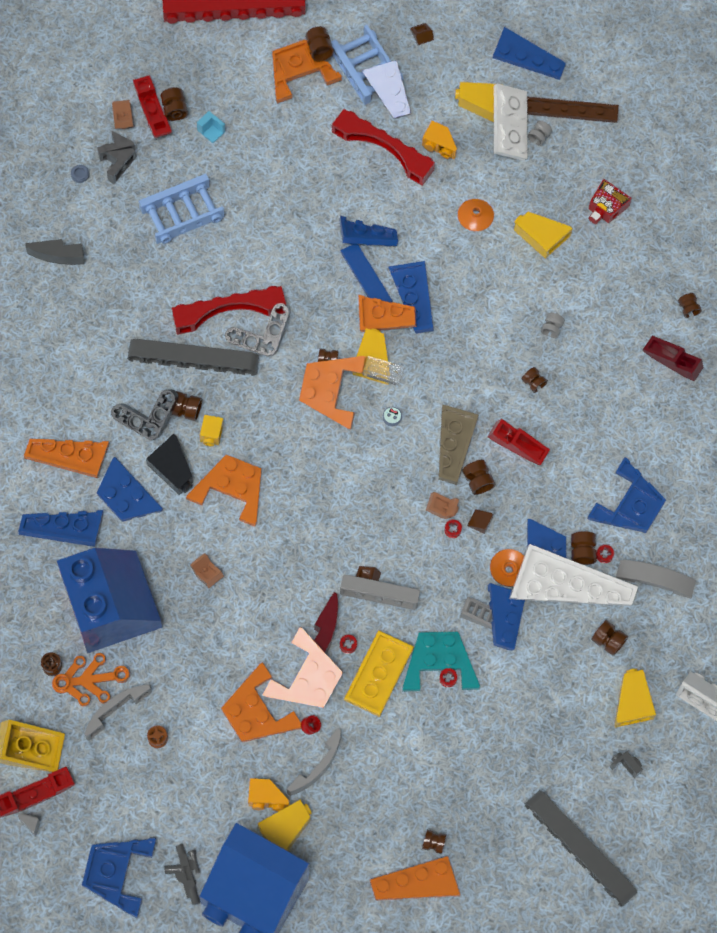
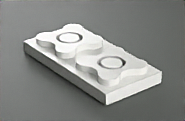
M501 84L494 85V154L518 160L527 159V91Z

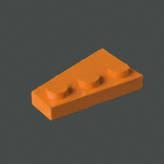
M358 295L361 332H365L366 328L380 331L417 327L415 307Z

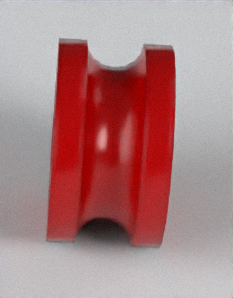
M454 519L447 521L444 529L445 534L449 538L460 536L462 531L461 523ZM450 525H452V527L453 525L457 526L456 533L454 531L453 533L449 531Z
M601 545L597 550V560L601 563L612 561L614 556L613 548L609 545ZM607 550V554L610 553L607 558H603V554L600 555V553Z
M344 635L340 639V649L342 652L351 654L356 650L357 640L353 635ZM345 640H350V643L351 641L354 643L351 645V648L347 649V646H343Z
M451 668L444 669L440 673V683L444 687H453L457 682V673ZM448 673L452 674L451 678L454 677V680L446 682V678L443 679V676H447Z
M310 715L301 721V729L307 735L314 734L321 728V722L315 715Z

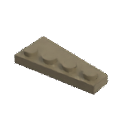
M442 404L438 480L457 485L478 420V414Z

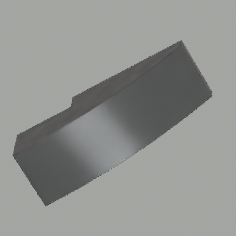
M63 239L25 243L27 254L37 259L65 265L85 264L82 243L64 245Z

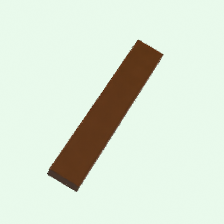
M527 97V115L611 123L618 122L619 105Z

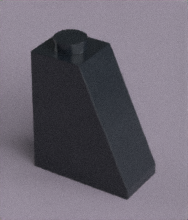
M172 434L146 458L148 467L180 495L182 492L186 493L192 488L193 478L177 436Z

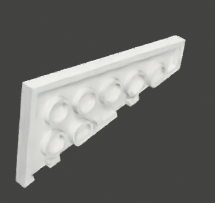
M529 544L509 599L631 606L638 586Z

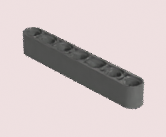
M132 339L130 340L127 359L131 362L137 360L139 363L152 364L154 362L165 366L195 367V369L207 371L208 369H213L216 372L224 373L231 371L233 374L245 375V373L254 376L257 373L259 356L256 353Z
M539 790L524 804L527 809L533 812L532 815L541 824L544 823L547 826L550 834L555 839L558 838L562 842L561 845L576 857L575 860L584 869L587 868L590 871L589 874L598 884L601 883L605 887L604 890L619 902V906L623 907L637 894L635 887L544 792Z

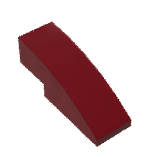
M653 335L643 348V352L651 358L694 382L704 368L702 359L686 353L685 348Z
M333 592L314 624V630L319 632L314 641L326 654L332 644L337 625L338 597L335 592Z

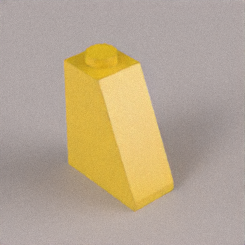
M460 82L459 89L455 90V99L458 100V106L494 122V85L496 84Z
M529 211L524 215L518 216L514 222V231L545 259L571 236L573 229L568 225Z
M366 328L356 356L367 357L363 374L352 372V375L388 385L390 372L384 333L377 329Z
M630 669L623 675L614 722L615 728L655 718L656 713L644 670Z
M299 800L259 822L258 829L265 839L289 851L309 824L312 812L306 803L303 805L302 801Z

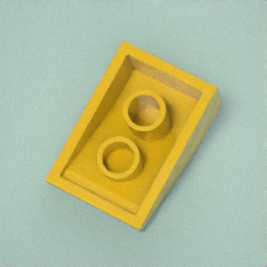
M13 720L3 721L0 724V763L54 772L59 767L65 733Z

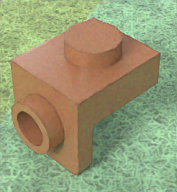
M130 100L113 101L115 129L133 127Z
M432 492L426 511L443 519L451 518L458 511L459 499H449L436 492Z
M205 553L190 564L196 577L208 588L224 577L222 571L210 561Z

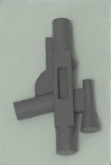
M177 845L176 850L181 865L164 866L165 874L175 873L176 879L184 886L187 899H191L192 905L200 904L195 886L197 882L193 879L191 872L195 870L196 873H200L196 859V850L188 852L192 859L188 860L184 845Z

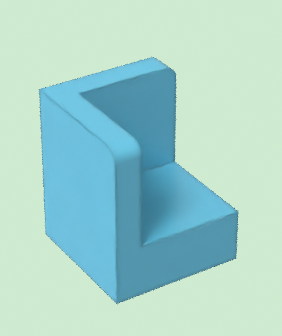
M208 111L197 122V131L214 143L225 133V124Z

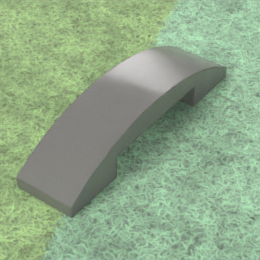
M620 560L616 575L618 579L648 584L673 591L672 594L690 599L692 598L696 582L693 578L674 570L632 560Z
M149 685L136 686L108 700L90 720L84 733L86 739L89 741L104 730L101 721L130 699L135 704H138L151 694V687Z
M339 728L336 729L325 743V748L329 752L309 776L304 778L299 774L287 788L289 796L309 788L330 767L339 748L341 730Z

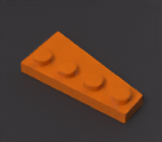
M29 439L24 459L98 478L109 447V441L93 442L84 440V442H73V440Z
M448 856L370 879L375 900L460 896Z

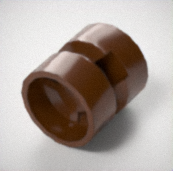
M317 26L308 30L305 37L309 45L311 57L316 61L330 58L334 50L327 29Z
M168 88L161 93L164 114L168 121L182 120L188 116L187 105L181 88Z
M176 391L178 402L171 415L178 417L184 415L185 419L196 421L201 410L202 398L193 395L188 397L186 393Z
M476 460L462 469L466 480L470 481L469 487L473 495L482 494L495 487L496 483L492 475L488 474L489 468L485 460Z
M581 531L571 534V547L574 548L571 551L572 561L582 565L596 563L597 552L594 549V546H596L595 533Z
M605 620L591 640L599 646H605L604 650L610 655L615 656L629 636L621 630L616 631L615 625Z

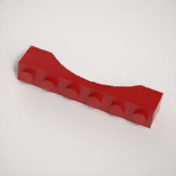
M343 109L332 123V133L345 141H365L389 151L401 163L406 176L421 186L424 185L434 171L435 162L429 156H424L415 148L408 147L400 139L391 137L386 131L376 128L371 122L359 118L352 111Z
M270 286L263 290L254 289L248 293H234L228 297H215L208 301L199 300L188 305L179 304L172 308V316L176 334L179 335L196 331L209 318L226 311L251 310L269 317L276 304L283 303L286 305L282 286ZM281 307V309L276 310V312L279 314L286 313V311L283 310L284 307Z

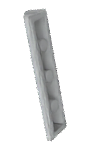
M344 574L340 594L416 610L420 590Z

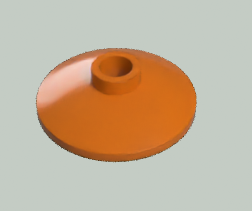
M469 199L462 203L458 209L460 224L470 231L485 230L492 224L494 219L492 207L481 199ZM477 210L479 213L475 214L473 211Z
M505 549L496 553L490 563V572L494 580L503 586H514L524 555L513 549ZM511 567L513 571L508 573L505 569Z

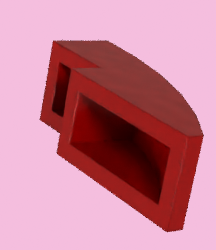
M503 419L495 423L487 436L495 443L537 465L542 464L550 451L549 448L521 428L516 429Z

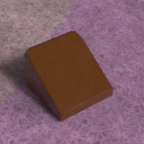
M427 23L410 28L417 45L434 40L433 31Z
M475 509L467 526L485 534L494 514Z
M359 566L356 577L379 581L381 572L376 567Z

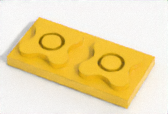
M378 630L344 701L380 717L414 646Z

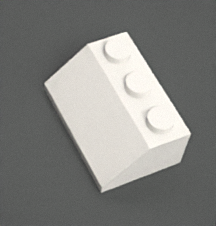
M690 671L680 685L676 696L717 721V685L708 683L702 675Z

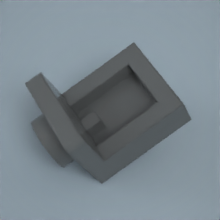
M628 751L624 754L619 752L611 759L613 761L610 765L612 770L622 763L634 779L643 770L641 762L636 757L633 758Z

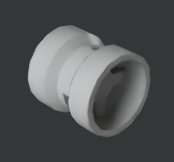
M539 120L535 124L534 129L528 133V139L533 143L538 139L536 145L542 146L545 138L549 137L552 133V128L546 122Z
M548 313L545 319L546 324H543L541 332L548 336L549 332H552L550 337L558 338L560 327L563 326L565 320L559 314Z

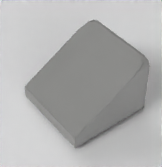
M22 813L18 814L19 820L36 837L40 825L39 819Z

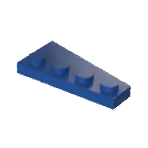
M506 27L502 31L493 54L494 59L558 80L561 79L566 66V62Z
M425 261L388 266L403 304L413 306L416 309L417 327H413L415 334L434 331Z
M96 510V512L91 513L78 511V513L73 514L59 512V514L49 515L48 513L23 514L18 532L19 535L95 547L102 522L103 510Z

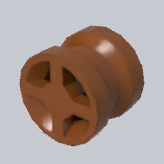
M153 726L148 730V742L153 748H162L166 745L168 736L162 726Z

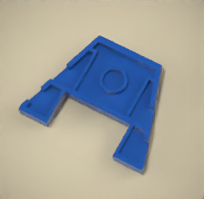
M624 457L616 470V474L632 482L630 488L615 512L596 503L587 519L647 533L665 504L666 499Z
M156 838L91 845L82 886L131 916L138 918L142 898L123 895L122 890L131 854L152 858Z

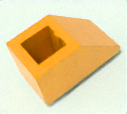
M431 121L422 138V146L427 151H435L446 159L452 158L455 160L457 147L449 128Z
M250 778L248 806L252 807L253 810L261 811L266 807L279 812L289 806V800L270 779Z

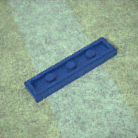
M352 244L342 249L340 253L367 297L393 303L359 245Z

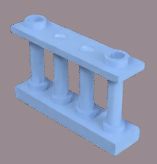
M365 25L364 36L345 45H339L336 39L331 41L334 50L333 57L364 105L371 102V95L375 90L372 85L366 86L363 79L366 76L363 72H357L355 65L376 55L382 63L375 66L391 62L378 42L374 30H370L368 25ZM366 42H369L373 48L353 59L346 56L347 51Z
M206 174L139 200L141 213L150 214L158 230L155 233L157 244L168 243L176 236L208 223H217L222 220L224 208L223 206L215 208L207 192V188L210 186L209 178ZM194 193H200L209 212L199 215L190 196ZM180 199L184 201L192 219L185 222L181 221L173 205L175 201ZM167 207L175 226L165 229L156 212L157 208Z

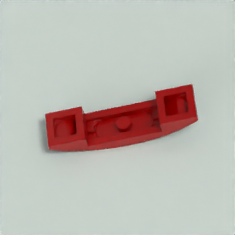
M150 75L133 80L137 97L154 138L172 133L157 98Z
M67 766L48 774L46 778L16 791H8L1 794L0 818L33 807L74 786V781Z

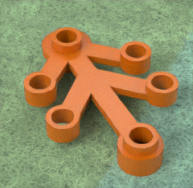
M97 653L82 675L72 678L78 669L86 665L85 658L77 656L65 674H58L53 678L52 687L57 693H69L78 700L81 706L85 707L90 704L89 695L82 694L73 687L81 685L98 697L100 703L105 704L110 700L109 693L102 691L93 683L114 680L118 683H125L128 681L130 674L125 666H118L113 672L92 675L99 666L104 665L106 662L104 654ZM101 656L103 657V661L97 662L96 658ZM82 659L84 662L82 665H77L76 661ZM121 672L125 673V677L122 679L118 677V674ZM60 681L66 682L64 687H60L58 684ZM106 694L108 698L101 700V695ZM82 697L88 698L86 703H81L80 700Z

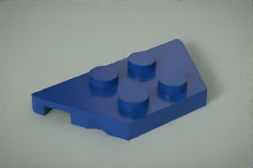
M114 457L97 491L98 497L121 522L135 517H144L155 512H162L163 508Z
M527 519V547L531 544L566 558V536L532 519Z

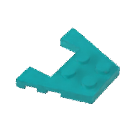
M458 631L419 632L402 692L420 691V671H443L446 668L461 670L462 690H480V684Z

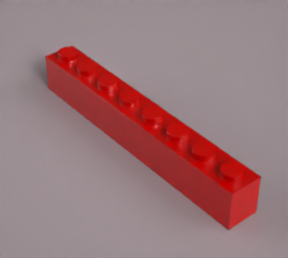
M162 0L164 22L171 24L178 21L192 23L195 20L210 22L214 19L228 21L234 18L246 20L253 17L264 19L272 16L282 18L284 16L300 17L305 15V0Z

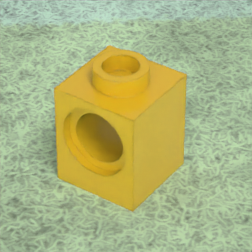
M204 415L200 431V442L209 447L219 445L224 425L223 418Z

